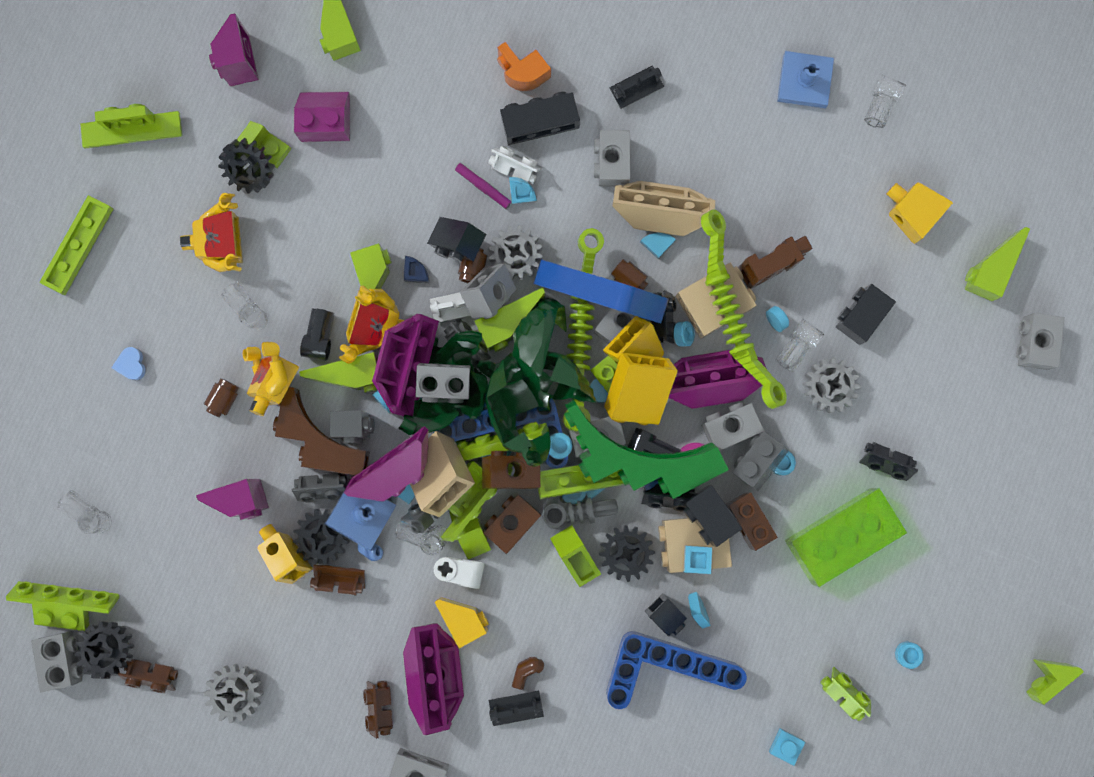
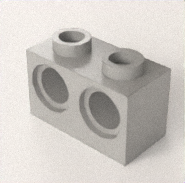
M419 363L417 365L416 397H422L424 402H437L438 398H448L449 403H463L464 399H469L471 366ZM434 377L438 383L437 388L427 389L424 385V378ZM452 378H459L463 381L464 387L459 391H455L450 387L449 381Z
M73 631L31 640L40 693L82 682L83 667L77 666L79 660L75 653L78 651L79 646L76 645L78 640L74 636ZM55 642L60 645L59 653L54 649ZM59 668L63 669L65 673L64 679L59 676Z

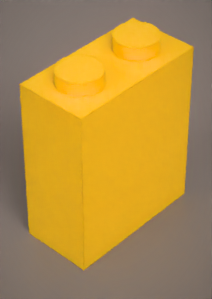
M621 352L604 405L611 420L619 423L628 421L636 422L640 425H659L678 371L669 358Z

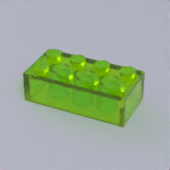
M870 488L789 537L785 542L810 583L820 587L907 534V531L880 488Z

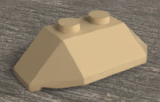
M637 181L623 186L616 185L612 206L634 229L685 236L702 227L701 217L708 211L715 210V200L706 198L703 194L691 188Z

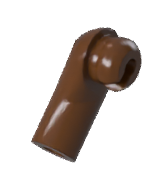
M529 657L519 662L516 667L512 687L524 690L527 676L543 671V660L537 657Z

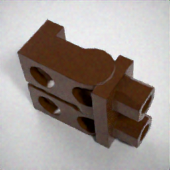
M791 236L779 244L769 255L758 259L755 253L746 258L738 268L743 275V281L747 288L752 289L777 276L784 269L786 272L793 269L805 259L806 253L813 248L806 236L796 241Z

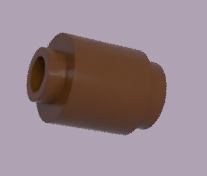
M479 249L474 262L465 259L460 262L458 269L459 281L469 283L485 267L488 256L483 253L484 249Z
M625 259L611 273L615 278L614 281L642 290L649 284L646 282L648 276L631 261L627 262Z
M220 378L218 383L215 382L204 402V405L207 406L206 411L219 418L221 414L227 415L238 396L236 392L239 387Z

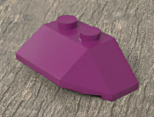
M416 314L389 328L384 333L372 382L392 414L403 417L406 414L413 417L414 401L420 399V397H416L417 365L419 363L429 364L439 321Z
M730 350L679 359L674 364L678 371L668 398L691 409L743 401L763 385L730 355ZM757 356V360L766 368L763 358Z
M424 426L383 457L352 477L344 493L350 497L384 502L391 496H399L410 483L413 485L418 483L424 476L423 470L428 462V429Z
M438 623L412 627L403 651L408 704L423 735H430L450 729L451 721L464 698L459 648L455 640Z

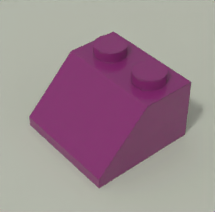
M235 13L230 14L210 43L212 54H209L212 68L214 70L217 69L220 78L225 79L231 87L257 81L259 78L249 33Z
M301 92L294 107V133L301 142L350 141V93Z
M244 479L196 495L198 501L229 517H239L240 520H249L262 516V510L269 508L261 479Z

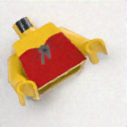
M222 193L217 204L202 214L199 220L193 221L192 235L180 236V245L183 251L194 250L195 256L202 260L205 266L218 272L231 270L240 272L242 270L241 267L237 266V263H243L239 217L234 212L229 211L230 209H237L238 204L231 203V199L235 197V194Z
M362 285L359 288L360 290H358L357 296H355V304L346 331L348 343L351 345L342 344L340 346V350L345 352V354L339 356V359L347 364L355 361L356 357L360 354L381 348L385 331L405 321L399 319L400 313L395 305V301L383 289H367Z
M262 342V355L270 357L261 359V350L258 347H247L242 352L244 361H253L254 365L251 367L254 377L247 391V395L254 398L249 411L262 417L268 406L280 404L299 369V366L279 356L280 348L275 342Z

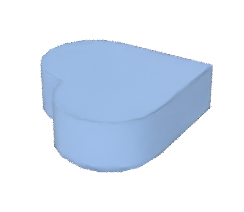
M133 347L125 348L111 367L131 380L142 379L146 372L145 366L142 364V352Z

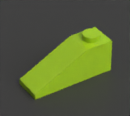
M323 0L320 25L323 38L319 41L324 53H330L333 61L361 51L342 0Z
M1024 227L1015 232L977 265L971 267L965 277L967 284L964 290L989 301L1001 298L1030 228Z
M543 288L498 309V313L489 319L482 317L474 321L479 332L482 333V338L489 351L494 349L495 352H498L509 346L507 342L514 338V331L521 319L536 309L538 302L544 299L545 291Z
M372 352L357 356L355 361L350 364L341 360L299 371L300 377L364 390V393H369L377 390L372 379L378 355Z

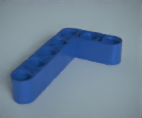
M544 260L540 261L533 283L658 323L662 322L669 300L636 287Z
M550 399L549 401L552 407L549 414L541 415L536 408L526 411L527 416L523 421H516V428L533 422H537L538 425L547 423V426H553L557 429L558 433H562L554 400ZM483 410L481 416L477 417V419H471L466 415L456 417L448 425L452 429L451 438L457 442L477 438L484 434L496 433L494 428L488 424V411ZM468 420H475L477 423V429L473 433H466L464 431V423ZM548 454L546 463L552 469L563 468L568 461V456L564 458L561 464L554 465L550 462Z
M629 631L621 639L606 689V695L611 707L615 709L626 708L631 701L642 661L733 690L741 689L746 683L747 676L746 672L735 662L636 631ZM637 638L640 640L639 648L634 651L627 649L628 640ZM656 646H662L665 649V653L661 658H654L651 655L653 648ZM681 654L689 655V662L685 666L677 665V658ZM713 662V671L709 674L702 673L703 664ZM626 663L632 665L633 670L631 674L623 676L619 673L621 665ZM733 669L738 670V678L733 682L728 681V672ZM616 689L625 691V697L620 701H615L611 697Z

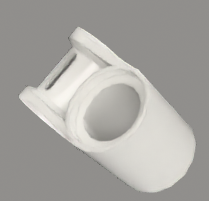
M442 557L434 565V574L442 581L480 589L485 563L468 559ZM445 562H449V567L453 568V572H448L447 576L442 575L443 571L439 569V566H443Z

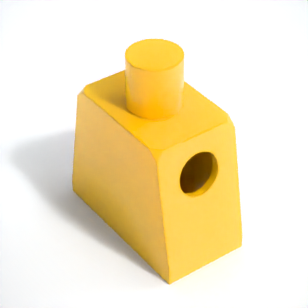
M896 182L886 193L887 196L897 203L889 212V216L914 244L924 238L953 204L949 199L919 182L914 184L908 191Z
M635 316L603 349L617 364L621 352L661 358L664 355V350L653 325L638 316Z
M273 524L266 525L259 531L264 542L257 549L275 581L293 584L313 570L309 562L303 560V553L296 552L298 546L293 543L290 535L277 532Z

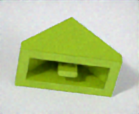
M449 512L451 521L453 522L456 516ZM479 516L474 520H470L465 526V533L458 539L467 559L492 550L484 534L485 531Z

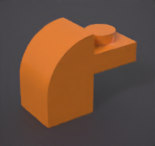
M506 42L497 47V61L505 71V82L510 87L519 91H530L538 88L551 78V68L537 50L519 60Z

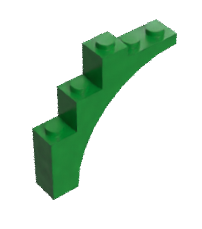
M574 400L565 404L568 412L564 413V416L571 428L577 427L580 435L576 436V439L582 450L588 449L579 455L583 462L578 465L584 477L590 476L594 483L622 469L618 474L624 486L629 484L633 491L658 479L657 482L664 494L668 492L674 499L729 470L718 447L712 442L693 450L678 453L653 454L633 450L601 433L584 416Z

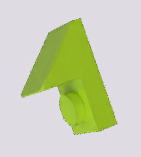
M253 121L248 123L237 138L239 142L246 138L248 144L255 140L257 141L256 147L259 149L264 146L265 151L263 153L272 156L268 162L274 164L277 169L291 151L289 145L269 133L263 125Z
M1033 659L1045 676L1034 680L1031 688L1026 693L1033 701L1045 705L1084 671L1080 667L1067 663Z

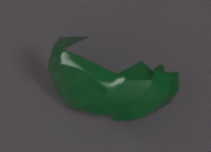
M549 297L538 302V308L532 310L526 317L521 319L513 334L514 347L512 355L521 369L522 380L528 386L539 405L536 407L539 411H550L549 401L553 398V395L547 392L554 381L550 380L551 377L543 371L554 325L557 324L567 333L565 306L558 300Z
M475 331L457 332L436 353L442 354L437 364L471 366L470 389L474 385V377L471 371L475 372L473 355L477 354L480 350L479 343L482 341V333ZM431 377L426 388L431 390L437 388V380ZM452 378L449 381L450 387L455 391H459L464 387L463 381L459 378ZM422 398L421 400H415L413 417L404 414L403 422L398 429L408 435L415 434L424 426L428 429V433L440 430L450 425L460 412L451 406H457L460 403H449L448 398H438L437 402H424Z
M435 337L429 364H437L442 355L436 354L442 348L437 346L438 337ZM475 368V372L471 371L474 377V385L470 389L469 399H464V402L457 406H451L460 408L461 412L471 419H477V417L481 416L486 405L489 386L487 377ZM430 376L424 379L425 387H427L431 379Z
M548 351L543 369L552 370L553 373L550 380L559 383L552 399L564 400L574 398L583 402H596L589 381L582 375L577 365L568 359L566 355ZM480 360L477 368L481 373L491 378L503 360L499 363H494L490 360Z
M508 356L501 362L490 378L486 396L487 411L491 424L503 447L509 451L522 453L526 463L529 466L536 467L548 458L551 446L549 431L533 440H529L524 432L519 435L516 429V414L531 410L539 405L528 386L522 380V372L518 367L514 356Z

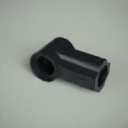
M312 308L307 334L303 336L301 341V357L323 361L328 360L331 350V339L329 338L335 313L324 309Z
M640 428L635 429L628 444V447L633 450L653 454L678 453L681 451V449L657 439V436Z

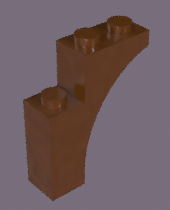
M289 387L282 401L278 404L280 410L279 415L274 419L273 431H275V437L305 441V445L301 446L299 451V461H302L301 467L357 475L368 467L370 451L341 445L326 436L308 416L301 399L300 390Z

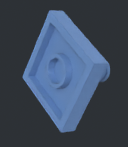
M785 51L782 60L777 102L826 109L829 102L834 58Z
M343 492L325 525L367 550H371L394 511L396 504L389 500L383 502L350 497Z

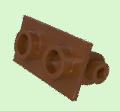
M313 565L314 578H311L310 588H314L315 591L333 592L334 587L339 586L338 593L357 596V593L362 594L363 589L366 587L365 570L329 565Z
M132 659L131 661H126L128 665L127 668H124V671H127L126 674L118 673V676L125 681L124 685L132 688H140L141 685L150 686L151 691L165 693L166 690H176L171 685V681H176L178 670H174L172 666L155 664L153 672L149 673L150 662Z
M367 681V689L363 691L364 703L368 705L365 727L366 731L377 739L379 738L378 732L382 736L390 735V730L393 729L392 710H382V706L391 705L390 685H388L387 681H378L377 686H375V684Z

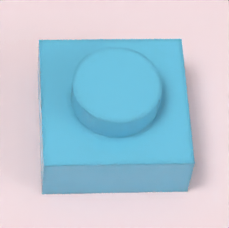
M685 545L683 572L711 574L712 547Z
M780 728L769 753L795 766L805 741Z

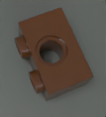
M491 451V456L482 457V489L541 488L540 465L536 467L529 466L522 453L515 452V456H507V451ZM510 463L515 469L513 476H510L508 473V465Z
M745 492L726 503V506L742 527V530L739 532L751 550L757 551L778 538L751 492Z
M511 495L501 506L504 511L499 517L494 514L484 525L487 528L484 534L505 554L514 547L541 516L520 495H517L516 498ZM507 515H514L518 519V526L513 530L507 529L504 526V518Z

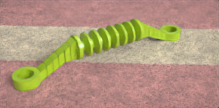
M712 209L701 217L702 228L710 236V253L705 284L706 286L715 287L709 293V296H718V299L712 303L713 306H722L716 312V315H725V318L719 324L729 326L722 333L723 335H732L726 341V344H735L736 346L729 351L730 355L763 385L761 391L762 399L769 408L775 409L786 403V391L783 385L757 360L754 343H745V340L751 334L741 332L747 327V323H738L744 317V314H735L734 311L741 306L740 304H731V301L737 298L736 294H728L734 286L733 284H724V282L731 278L723 262L726 222L719 211Z
M589 228L581 233L577 243L580 251L584 254L581 271L592 274L595 256L604 245V237L597 229ZM586 236H593L597 240L595 248L586 246L584 241ZM571 296V299L578 301V303L570 305V308L576 310L577 313L569 315V318L576 320V323L569 324L568 328L576 332L568 334V338L575 340V343L567 344V348L574 350V353L566 354L568 359L573 360V363L577 365L582 375H584V371H590V366L583 364V361L591 360V356L584 354V351L592 350V346L585 344V341L592 340L593 337L585 334V331L593 330V326L586 324V321L594 320V316L587 314V312L595 310V306L588 304L589 301ZM572 398V401L576 402L584 416L590 421V413L584 407V402ZM564 416L563 419L565 426L570 431L578 432L576 426L572 428L570 427L566 417Z

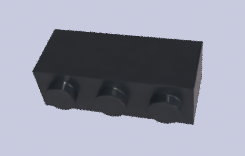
M558 92L550 98L543 99L537 97L525 104L511 103L506 105L504 109H500L508 146L580 128V118L573 92Z

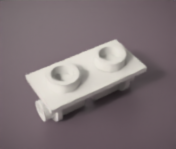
M505 146L491 150L496 153V156L492 155L488 162L492 166L491 169L508 175L512 167L515 169L512 177L521 178L532 185L535 183L537 176L533 173L542 169L536 165L537 161L523 156V159L514 155V150Z
M460 292L430 299L431 313L439 323L471 316Z

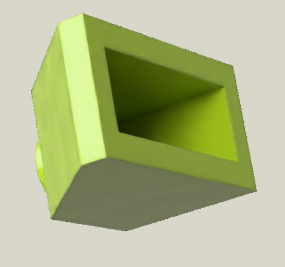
M378 243L350 252L360 286L363 285L367 289H381L390 273L388 264L392 263L388 250H383Z
M572 525L550 538L579 587L601 575Z

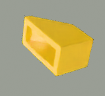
M440 597L435 601L458 648L467 645L488 632L486 626L490 624L483 611L478 612L474 606Z

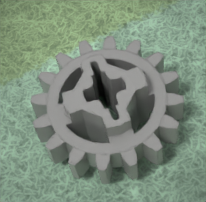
M520 225L516 231H513L511 226H508L507 233L499 230L500 238L492 237V242L495 246L488 247L489 252L494 253L489 256V261L496 262L494 265L505 263L512 281L515 275H518L520 281L523 280L524 273L531 277V268L538 269L539 267L536 260L539 261L543 258L541 254L537 253L542 250V245H535L538 241V236L536 235L531 238V230L528 229L524 233ZM511 238H518L517 240H514V241H510V242L507 241L508 239H511ZM527 244L532 248V257L525 250ZM517 249H519L521 256L515 255L513 258L511 256V250L515 252ZM499 250L506 255L503 263L499 258ZM518 265H523V266H524V267L519 268V269H513L514 266H518Z
M831 358L829 363L822 359L819 361L820 366L813 364L811 366L813 372L805 374L809 381L803 383V386L809 387V391L805 392L804 395H811L812 397L809 404L818 403V411H822L827 407V413H833L835 408L838 412L844 411V406L851 407L853 404L850 399L858 398L854 390L861 388V385L854 382V380L859 378V375L852 376L851 374L854 367L845 368V360L836 364V358ZM833 369L829 376L820 374L823 370ZM833 380V386L836 389L830 390V385L827 382ZM816 386H818L820 395L818 394V392H817V390H816ZM835 395L843 397L838 402H830Z
M234 664L230 670L228 665L221 668V672L216 671L212 674L215 680L210 679L206 682V685L211 689L204 692L205 696L210 697L205 706H213L210 714L213 715L218 712L220 714L219 721L228 717L229 723H233L236 718L241 722L246 719V714L251 716L255 713L253 707H258L261 704L256 698L263 695V691L257 690L262 681H254L253 678L257 673L253 672L249 675L247 673L248 666H244L239 670V665ZM228 677V680H226V685L219 687L222 680ZM233 689V693H237L238 696L234 698V694L228 691ZM246 699H248V703L246 704V706L242 709H239V707L241 706V701H245Z

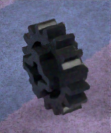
M243 138L240 142L235 139L230 144H227L219 155V159L222 162L218 165V168L225 170L221 176L229 177L228 185L230 186L235 183L237 191L245 188L247 194H250L253 189L256 193L262 188L265 189L274 177L271 171L275 168V165L268 162L272 156L263 153L265 151L264 146L260 149L257 148V141L255 140L248 144L246 138ZM249 163L250 165L244 169V166Z
M315 509L314 516L310 512L305 513L307 520H298L297 523L301 528L293 530V533L299 535L298 539L293 540V543L300 544L296 552H305L306 554L303 558L305 561L312 557L314 565L318 564L320 559H322L324 565L329 564V557L333 561L338 560L337 552L344 554L346 550L342 545L350 543V540L345 539V536L340 533L335 534L332 528L325 525L331 514L330 509H325L323 514L320 509ZM320 519L315 528L308 529L311 523ZM323 531V535L327 536V539L321 541V538L317 537V533ZM306 539L311 543L312 550L307 545ZM328 545H336L330 552L324 554Z
M624 525L622 532L615 527V534L613 536L608 533L605 534L608 542L600 543L605 548V551L599 552V556L606 559L601 565L602 567L609 565L610 568L607 574L611 575L613 572H616V580H620L622 575L625 576L627 582H630L631 575H634L639 580V572L648 573L649 571L645 566L647 564H654L649 559V555L655 554V551L648 548L653 542L652 540H644L647 535L646 532L638 535V527L634 526L632 531H629L628 526ZM624 536L635 537L640 542L635 544L628 543ZM616 540L617 549L615 553L610 555V548ZM627 547L629 550L635 549L630 554L631 558L629 560L625 557H619L623 553L622 548ZM644 551L643 560L638 566L636 562L638 555ZM621 562L626 564L629 570H621L614 565Z
M100 621L98 626L90 625V633L82 632L81 634L84 641L76 643L77 646L81 647V651L75 653V656L81 657L77 666L85 667L82 673L91 675L93 679H110L111 675L118 676V673H120L119 668L128 667L125 662L126 658H133V655L128 653L129 649L134 648V644H128L132 634H126V627L118 626L116 622ZM100 647L105 648V650L110 651V653L104 652V650H101Z

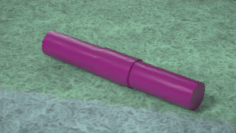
M462 163L457 165L455 171L485 195H488L505 209L510 206L512 201L483 178L476 175Z

